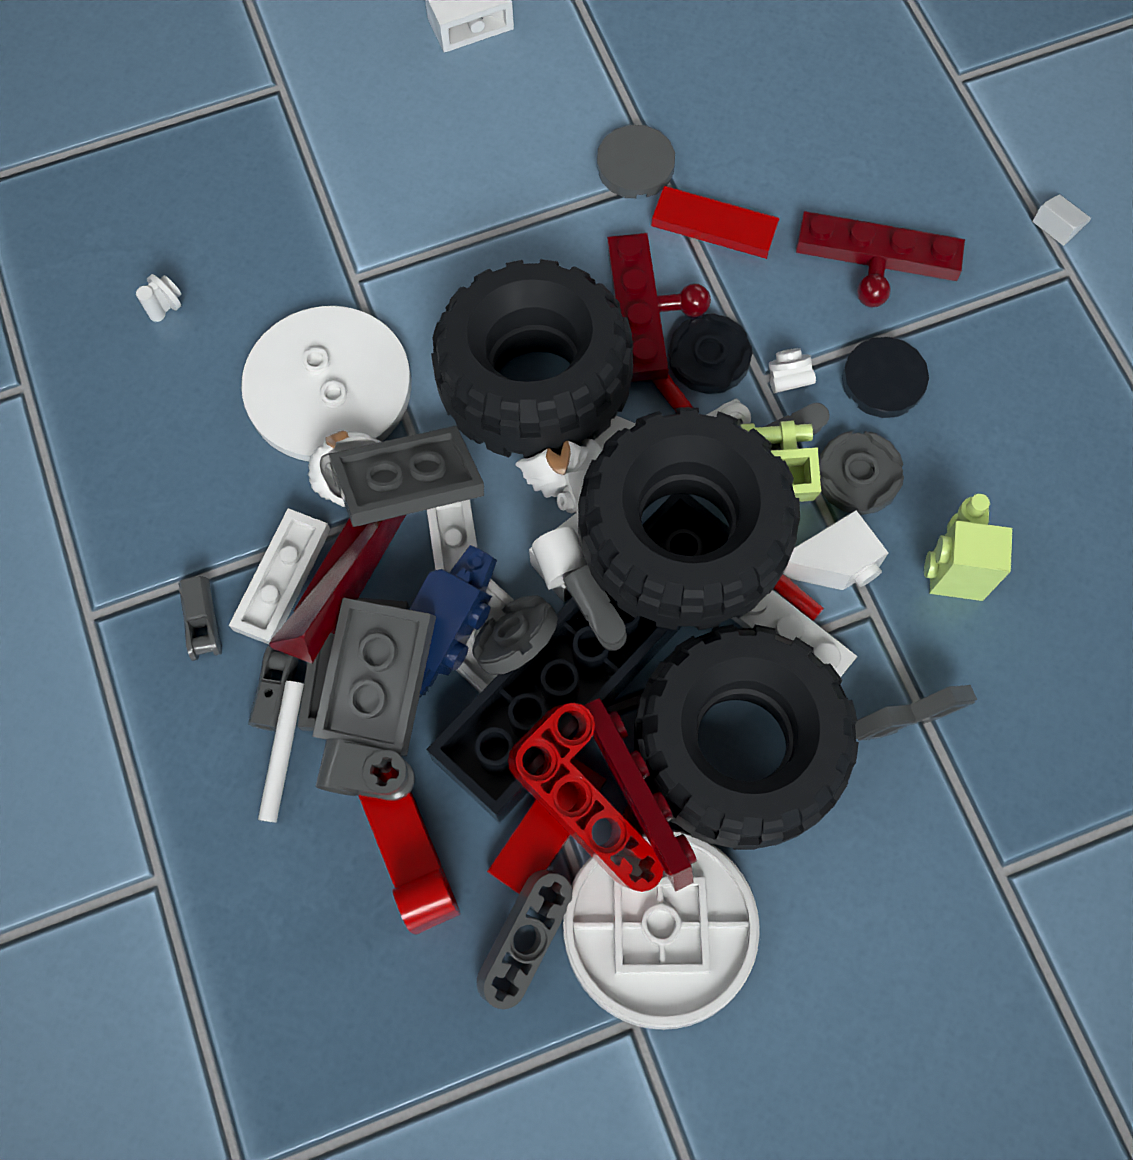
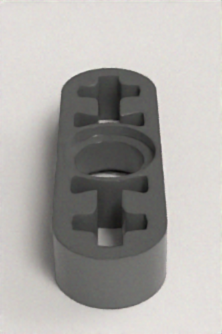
M540 870L533 873L522 888L477 976V990L480 996L493 1007L509 1009L522 1000L567 912L568 904L572 901V888L565 877L550 870ZM542 886H552L553 892L557 893L553 902L549 900L544 901V898L539 895ZM529 908L545 916L544 923L526 914ZM524 925H532L536 931L534 945L527 951H517L513 944L516 931ZM506 953L523 963L520 969L503 959ZM496 976L499 978L506 976V979L511 982L507 991L503 989L497 991L492 985L493 979Z

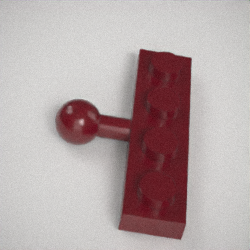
M804 211L796 253L869 266L868 275L858 284L857 296L863 305L875 308L883 305L891 293L890 284L884 277L885 269L957 281L962 272L965 239Z
M648 233L607 237L614 297L620 303L622 316L628 317L632 332L633 378L631 382L667 379L669 369L660 312L681 310L689 317H699L706 313L710 307V293L700 284H689L679 294L657 296Z
M600 698L584 705L594 717L595 729L593 738L628 802L624 809L623 817L642 837H647L675 892L694 883L691 864L697 862L694 851L684 834L675 837L667 821L673 819L671 810L662 793L658 791L652 794L644 779L650 777V774L638 750L629 753L622 739L628 737V734L620 716L616 711L608 713Z

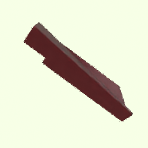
M406 515L356 527L352 526L349 518L293 610L294 613L271 639L270 647L313 664L329 634H335L342 599L358 600Z

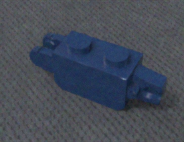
M472 545L466 549L450 572L443 569L430 572L409 610L436 616L420 698L422 695H426V692L429 691L428 688L432 687L438 674L449 676L452 670L455 671L461 666L468 653L469 648L466 646V643L474 629H480L489 616L491 606L488 603L492 596L486 593L497 559Z

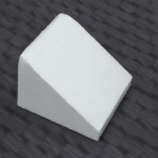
M1059 194L1046 201L1040 207L1032 222L1064 246L1091 218Z

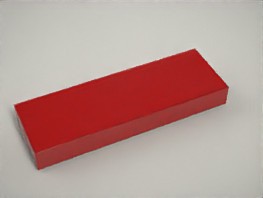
M664 186L652 217L651 226L767 259L779 218Z
M573 757L570 762L600 792L607 779ZM570 782L565 783L558 790L557 799L561 808L569 810L577 803L578 791ZM536 800L487 872L511 890L520 894L527 879L533 873L549 869L571 835Z

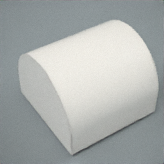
M571 527L547 532L537 538L532 544V551L548 590L564 585L563 579L580 567L588 565L585 558H583L581 545L575 530Z

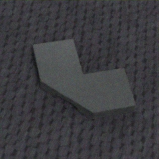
M971 685L949 686L909 705L885 707L857 721L855 724L856 739L862 741L882 738L897 733L898 730L919 722L925 724L938 720L974 704L977 698Z

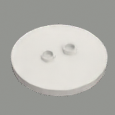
M314 307L291 314L280 320L256 342L244 366L241 386L242 398L250 420L264 440L278 451L290 457L309 461L313 451L318 449V446L324 445L326 442L325 438L339 431L362 432L381 442L385 440L397 427L407 409L411 394V372L402 344L396 335L380 320L365 312L348 307Z
M674 829L672 831L675 837L681 834L685 835L696 856L697 862L691 864L694 883L675 892L665 871H663L662 879L656 887L645 892L634 891L614 881L590 857L582 866L571 885L572 901L568 904L563 922L567 956L573 972L583 989L599 1006L613 1016L627 1023L649 1029L666 1030L691 1026L704 1021L723 1009L735 997L747 980L754 965L759 944L758 911L752 891L741 871L726 854L713 844L711 845L694 838L690 833ZM623 850L615 854L624 857L632 865V875L640 876L642 870L638 864L641 859L628 856Z

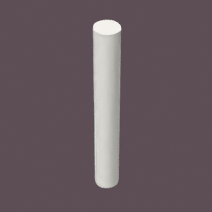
M285 682L258 820L277 823L304 688L303 683Z

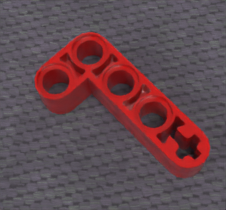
M569 703L555 706L514 745L508 758L510 771L614 881L634 891L645 892L653 889L662 879L664 869L651 845L570 762L594 734L595 722L593 715L582 704ZM565 712L571 713L578 721V732L571 740L565 739L558 731V720ZM532 746L541 750L545 759L544 767L536 775L529 774L523 767L522 762L524 753ZM570 782L578 791V800L574 807L564 810L558 803L557 794L562 785ZM605 818L611 824V837L606 843L597 845L592 837V828L599 819ZM623 850L628 856L641 859L638 864L642 870L640 876L632 875V865L624 857L615 854Z
M392 767L389 773L382 772L380 779L387 784L389 779H397L399 772ZM412 792L406 797L394 801L358 795L395 887L392 889L395 902L409 932L417 935L460 915L458 904Z

